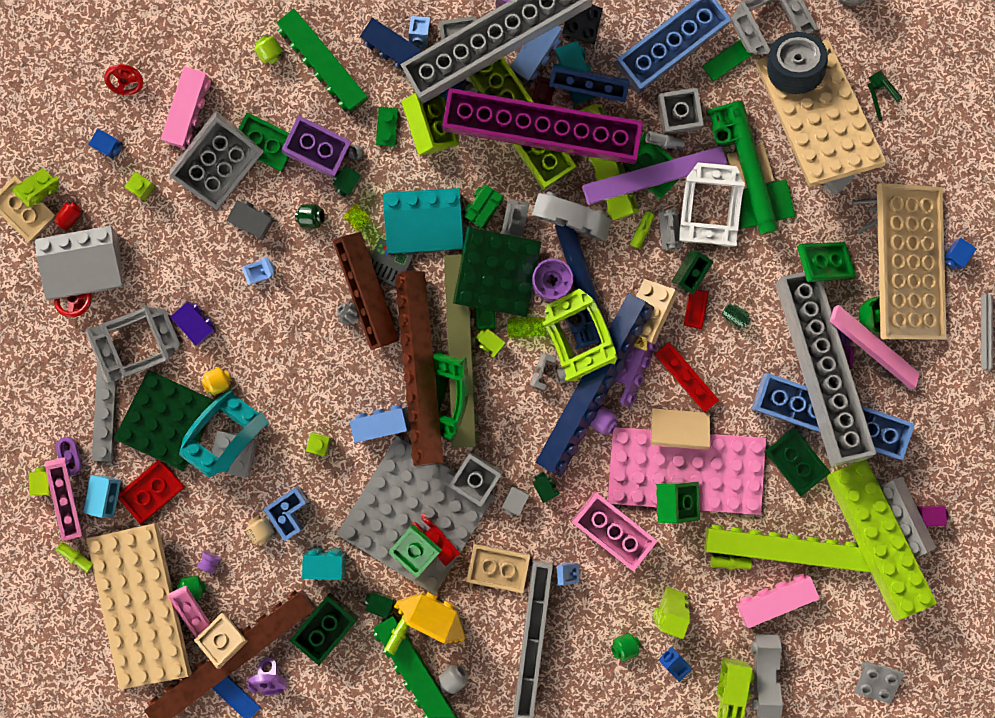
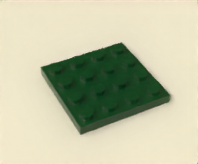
M467 227L453 304L527 317L533 288L532 276L537 267L542 242Z
M148 370L114 440L185 472L189 462L179 455L183 437L197 418L215 400ZM209 421L195 437L194 440L198 443L200 442Z

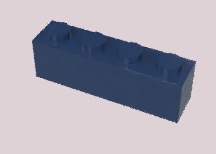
M554 63L549 81L550 87L621 102L626 101L630 84L629 79Z

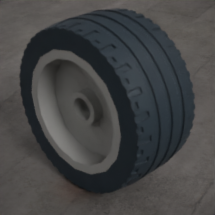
M790 32L778 38L771 46L768 55L767 71L771 83L781 91L791 94H804L817 88L826 73L828 62L826 46L819 38L806 32Z

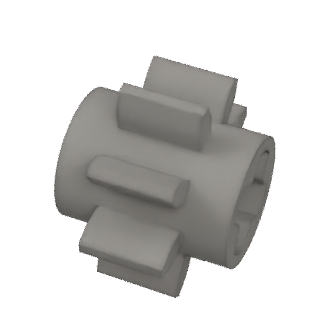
M348 301L347 304L342 303L338 307L336 315L339 316V322L349 326L350 323L355 324L358 321L359 316L355 304Z

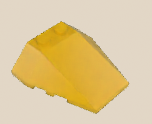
M429 591L427 594L422 592L396 602L394 607L399 609V614L402 615L404 613L402 618L408 626L444 644L452 643L453 640L455 643H458V641L464 642L466 635L458 611L454 608L455 605L447 600L443 603L437 600V595Z

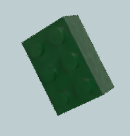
M329 593L289 641L320 666L355 624L359 616L333 594Z

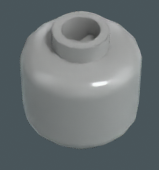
M450 665L439 676L440 688L445 693H458L467 684L468 674L466 670L460 665Z

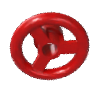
M117 64L111 66L105 72V84L116 94H136L143 87L141 73L132 66ZM111 74L118 79V88L111 83ZM138 82L133 89L124 90L125 85Z
M92 293L65 297L68 302L67 311L61 307L60 298L54 299V305L58 313L62 316L73 318L84 314L89 309L92 303Z

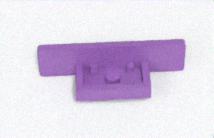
M658 338L655 345L647 342V351L634 347L626 358L623 368L615 378L616 382L626 385L620 403L630 408L631 404L635 402L638 387L642 384L645 370L651 363L652 353L658 346Z

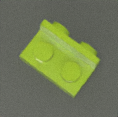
M42 168L15 186L12 192L29 208L34 204L38 205L48 194H54L59 189L60 179L57 176L53 178Z

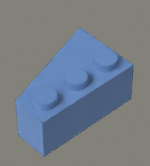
M402 405L390 407L391 411L387 412L384 409L373 411V415L367 416V413L355 415L356 419L349 420L354 443L409 431L408 407L402 408Z

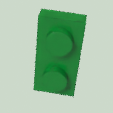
M379 107L376 146L395 147L398 108Z

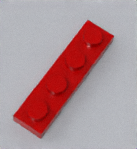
M670 342L654 354L704 413L719 401Z

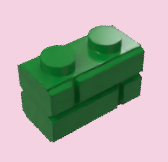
M486 184L483 188L478 187L473 195L476 197L472 204L468 203L463 210L465 213L464 218L481 230H484L504 200L503 195Z

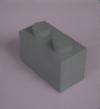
M237 200L226 221L264 240L274 221L270 217L271 214L263 209H260V211L253 209L254 205L246 200L243 202Z

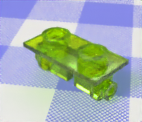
M545 317L507 319L508 338L546 336V327L543 325Z

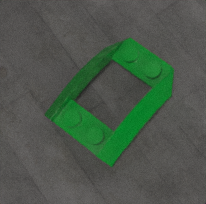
M444 351L433 352L439 411L446 392L447 377L456 380L457 394L453 417L450 418L439 414L441 436L451 440L456 437L467 406L469 395L466 357L458 359L444 355Z

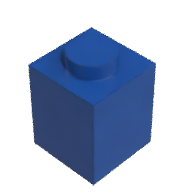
M98 128L88 144L112 159L114 156H118L122 150L121 141Z
M962 238L956 239L944 255L945 264L954 270L956 268H964L977 248Z

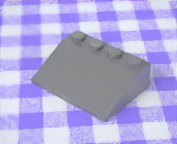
M215 111L170 168L169 177L217 210L261 156L263 150L232 122Z
M112 226L35 239L36 258L47 301L123 287L119 238Z

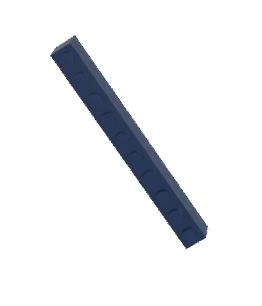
M630 293L627 294L608 329L617 355L615 365L610 363L582 376L535 463L551 473L562 477L563 473L568 469L570 460L576 454L581 440L586 436L587 429L591 422L594 421L596 412L604 403L609 389L614 385L615 378L623 368L626 358L632 352L637 338L642 334L643 327L651 317L654 306Z

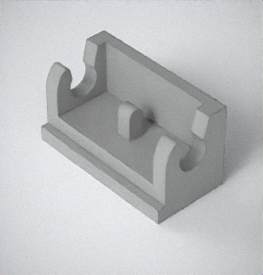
M509 198L501 234L522 238L530 203Z

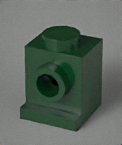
M544 471L534 476L535 480L532 483L543 503L560 495L558 490H553L556 485L551 477L547 478Z

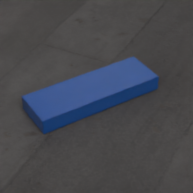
M229 676L212 688L243 718H252L261 708Z

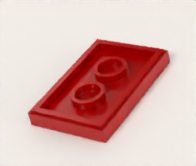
M157 460L118 494V499L137 522L142 525L181 492L185 486L166 463Z

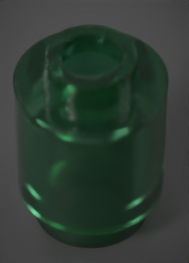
M728 303L721 313L725 321L738 329H741V327L746 328L751 320L749 318L750 313L736 304Z

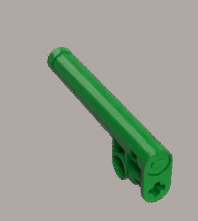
M736 101L708 110L706 114L710 116L713 126L711 129L715 143L721 147L735 144L756 224L758 225L759 235L777 231L778 226L775 222L774 211L744 102ZM720 133L728 135L725 141H720L717 137Z

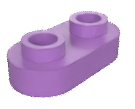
M70 437L61 438L56 444L58 459L65 457L68 474L75 475L82 468L77 442ZM65 444H70V450L65 449ZM70 462L75 463L74 469L69 467Z

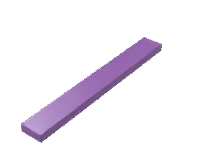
M720 146L585 184L582 186L587 203L590 205L687 177L698 162L727 165L728 163Z

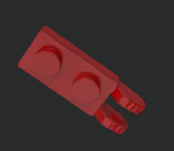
M423 513L421 518L430 529L424 532L418 523L414 521L412 524L442 549L437 557L447 566L460 552L439 527L433 524Z

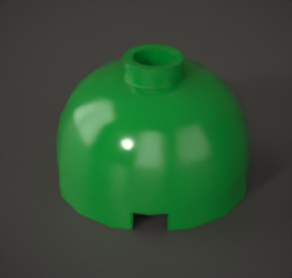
M880 296L866 300L860 306L858 315L859 322L876 335H881Z

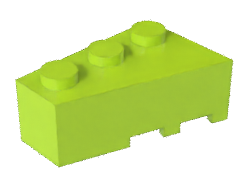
M666 586L660 606L655 608L652 616L655 619L654 623L661 632L684 639L690 622L689 609L685 608L689 604V601L686 600L688 597L687 593Z

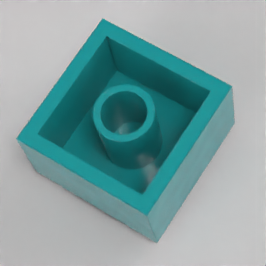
M311 548V550H308L303 555L302 579L342 580L346 575V552H342V549L332 548L328 552H322V548Z

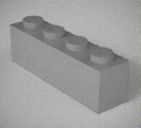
M903 477L880 485L914 557L916 558L936 549Z

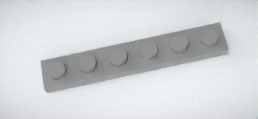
M115 347V349H116V351H117V354H118V353H119V347ZM97 361L92 461L111 462L113 461L117 380L107 383L102 377L103 373Z

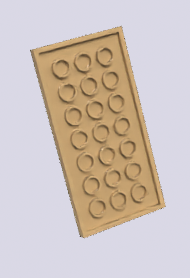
M829 39L822 41L826 46L828 54L825 76L819 86L808 93L791 94L776 88L768 77V57L756 60L758 72L809 187L872 170L886 164L884 155Z
M888 183L877 184L881 339L947 340L943 188Z
M158 522L87 538L119 689L192 675L178 611L168 598V594L173 592Z

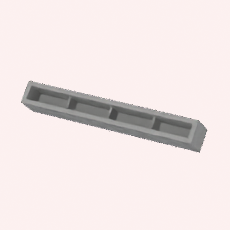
M533 560L513 718H533L553 567L552 562Z

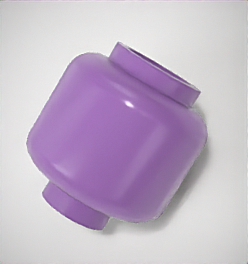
M601 406L596 412V417L591 422L590 427L602 435L611 434L618 424L617 415L605 406Z

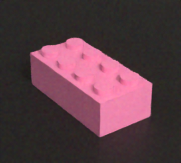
M595 491L571 520L575 526L633 572L657 543L654 537Z

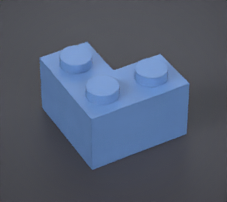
M299 486L263 509L284 541L304 529L294 512L307 504L309 500Z

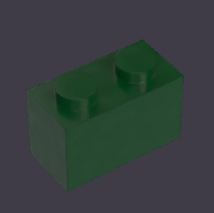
M690 250L671 283L687 293L694 294L714 261L699 251Z

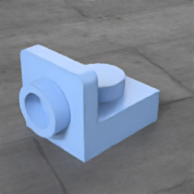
M411 16L408 33L410 43L417 47H428L430 17Z

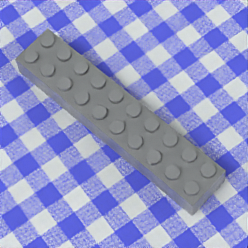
M510 0L400 65L423 104L591 7L592 1Z
M804 272L782 276L775 286L830 465L835 467L867 460L876 455V451L837 328L830 322L832 312L822 281L807 282Z

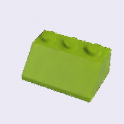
M417 93L401 101L418 155L432 154L460 145L457 134L443 132L442 125L446 100L440 94L423 104Z

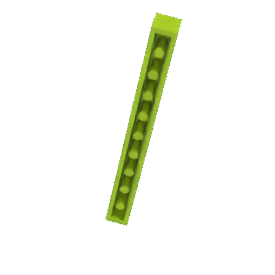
M712 524L711 528L706 527L704 550L706 552L871 573L856 542L845 541V544H838V540L826 539V542H821L819 538L807 536V540L800 539V535L788 534V537H782L781 533L769 531V535L761 534L762 531L750 529V532H742L743 528L731 527V530L723 529L722 525Z

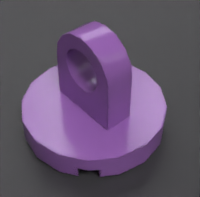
M265 658L258 665L257 675L249 678L247 688L254 694L260 691L262 695H276L287 689V680L278 675L279 667L277 662L272 658ZM272 664V669L269 672H264L265 667Z

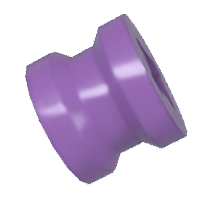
M204 551L202 553V560L198 562L197 567L203 571L215 573L217 570L216 565L220 562L221 558Z

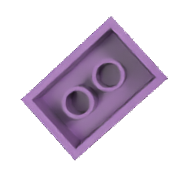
M298 115L281 153L334 178L351 141Z

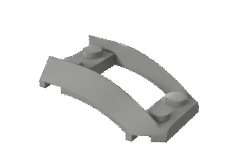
M773 0L742 1L731 18V23L748 53L769 54L771 46L776 41L766 43L750 13ZM779 0L794 28L792 32L811 33L818 29L803 0Z
M144 306L137 311L85 330L87 341L91 344L103 373L102 377L107 383L130 376L170 359L180 346L166 309L161 308L156 309ZM147 319L160 353L123 367L109 334Z

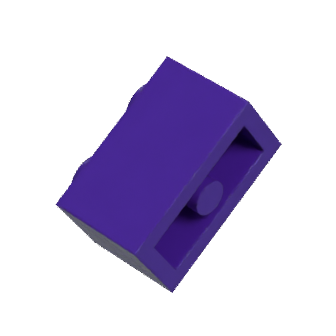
M186 302L170 317L195 346H200L216 332L213 328L215 324L209 317L205 319L201 314L203 310L197 303Z

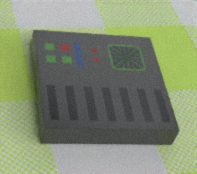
M379 238L371 255L375 274L378 276V279L396 287L395 275L407 271L415 254H387L386 240Z

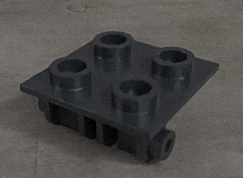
M592 4L591 7L565 21L562 30L563 38L570 39V37L595 45L603 8Z

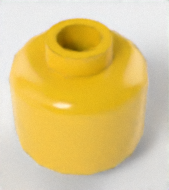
M219 367L205 372L203 379H201L206 393L212 395L228 390V382L231 381L227 370L223 372Z

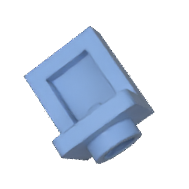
M268 257L242 267L248 285L270 279L275 271L274 265L269 261Z

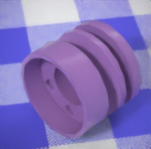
M547 259L540 262L532 276V285L536 295L548 302H553L566 296L573 283V273L570 267L564 261L558 259ZM549 277L557 279L555 286H552L551 283L547 284Z

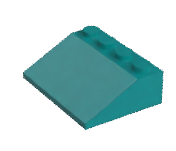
M460 188L383 193L387 254L463 250Z

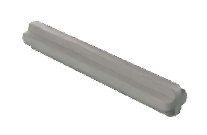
M991 294L981 295V368L984 370L993 369V295Z

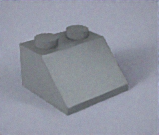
M471 451L449 484V487L481 507L503 471Z

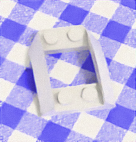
M699 162L686 177L679 241L725 247L737 246L740 208L745 186L737 166ZM696 183L732 186L727 226L691 222Z

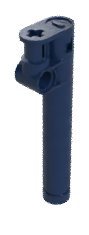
M555 224L554 227L566 263L573 273L575 290L581 289L594 299L607 325L577 233L574 229L566 226V224L564 227ZM587 308L575 314L580 317V323L577 325L571 322V316L566 318L570 332L574 335L577 344L575 350L601 342L595 323Z

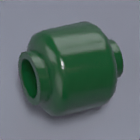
M302 204L298 211L295 212V220L303 229H317L324 223L325 213L318 204Z

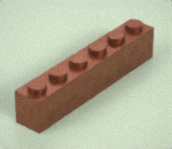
M361 232L342 236L332 241L370 350L399 341L397 331L391 319V313L387 308L384 294L378 282V276L375 274L372 259L368 254Z

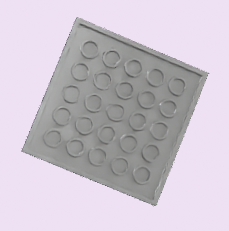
M396 436L337 535L435 595L458 556L447 566L436 556L416 578L388 553L389 550L414 521L421 526L424 532L430 529L421 518V515L424 513L433 524L439 527L461 553L495 495L490 493L480 507L449 487L457 472L440 463L413 466L411 444Z

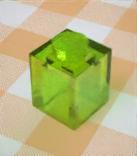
M357 203L343 215V218L356 232H359L371 221V218Z

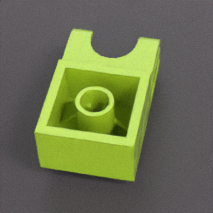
M723 657L716 694L720 700L717 718H744L746 704L751 699L749 686L754 680L753 668L746 661Z

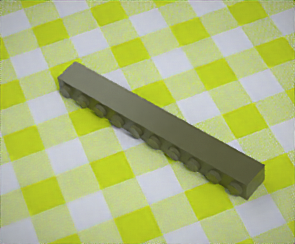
M462 254L444 255L448 356L458 359L466 357L469 375L467 406L456 437L452 439L453 448L476 447V443H480L479 431H475V423H479L478 412H474V404H478V396L473 391V385H477V374H473L472 366H476V354H472V347H475V335H471V328H474V316H470V309L473 307L453 304ZM449 378L452 418L457 391L456 380Z

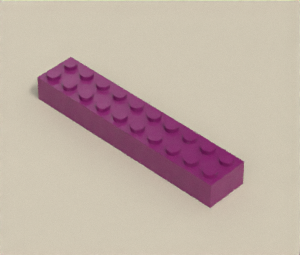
M449 88L442 129L443 132L635 164L643 121Z

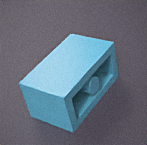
M90 475L83 513L100 518H114L121 480L102 475Z

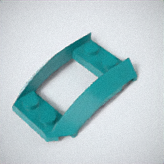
M227 390L209 405L183 437L179 455L207 477L216 476V473L224 471L227 473L239 454L258 435L260 430L269 425V422L262 411L258 413L235 396L233 390ZM221 410L241 425L243 429L234 437L221 456L217 458L194 439L207 422Z

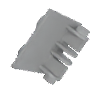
M863 661L861 664L863 672L855 687L854 694L891 704L905 673L898 671L896 668L891 669L885 665L882 667L881 664L875 665L870 663V661Z

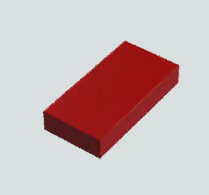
M696 290L694 294L689 293L683 326L697 329L703 328L709 296L708 291Z

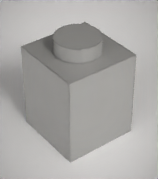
M511 486L502 505V508L505 509L504 513L512 517L515 514L519 516L529 494Z

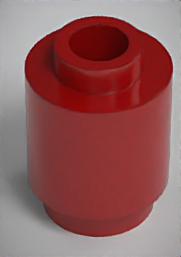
M66 202L56 214L54 223L67 231L68 228H72L82 215L80 212L81 207L74 202L70 204Z

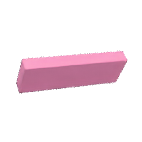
M187 586L168 594V598L196 639L211 624Z

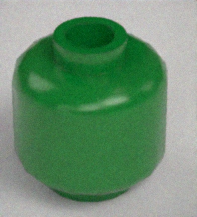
M197 575L183 577L180 583H177L178 589L187 586L196 601L202 599V593H206L205 581H201Z
M626 633L613 639L611 650L617 660L620 659L625 662L639 655L641 643L637 636L634 637L632 634Z

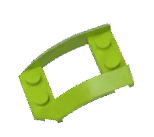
M577 289L546 306L545 313L547 315L543 325L548 330L555 345L561 366L566 374L565 380L567 382L581 381L580 377L610 363L615 365L617 355L609 330L592 297L581 289ZM587 308L595 323L602 344L574 357L559 322Z

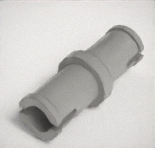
M648 131V134H646V143L659 145L663 149L671 148L682 151V148L685 146L684 139L671 137L670 134H658L652 131Z

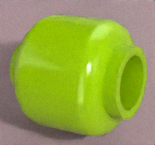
M265 35L255 42L254 52L262 63L270 62L272 65L281 59L279 55L283 49L274 36L268 37V35Z

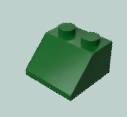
M699 482L656 484L658 523L677 524L700 520Z

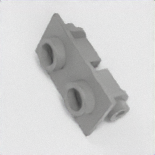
M667 209L666 211L659 212L662 250L681 248L678 210Z

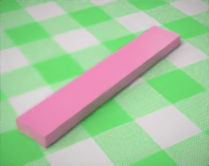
M840 305L834 307L830 322L908 388H916L920 374L916 369Z

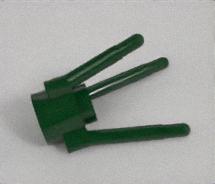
M882 70L870 76L868 79L871 83L867 85L871 92L879 121L882 120L875 88L881 90L885 87L896 102H900L902 96L889 82Z

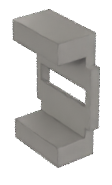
M541 353L530 382L531 386L545 390L546 384L540 383L539 379L543 373L546 361L551 363L556 361V357Z

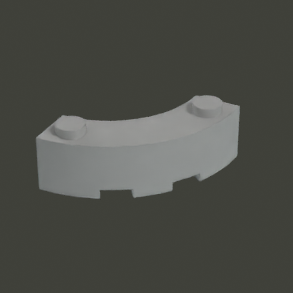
M552 192L538 194L532 213L540 221L562 227L566 224V226L587 238L606 242L612 222L606 216L607 213L600 210L595 211L583 205L558 198V195Z
M755 634V641L751 642V653L754 654V698L752 699V709L756 710L757 718H781L782 715L781 685L778 683L782 647L779 635Z

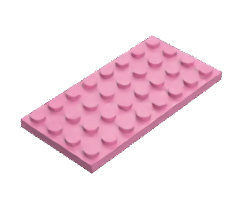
M615 427L612 432L608 502L618 505L657 507L656 484L699 482V504L701 511L761 515L766 438L710 434L709 450L654 446L651 445V430Z

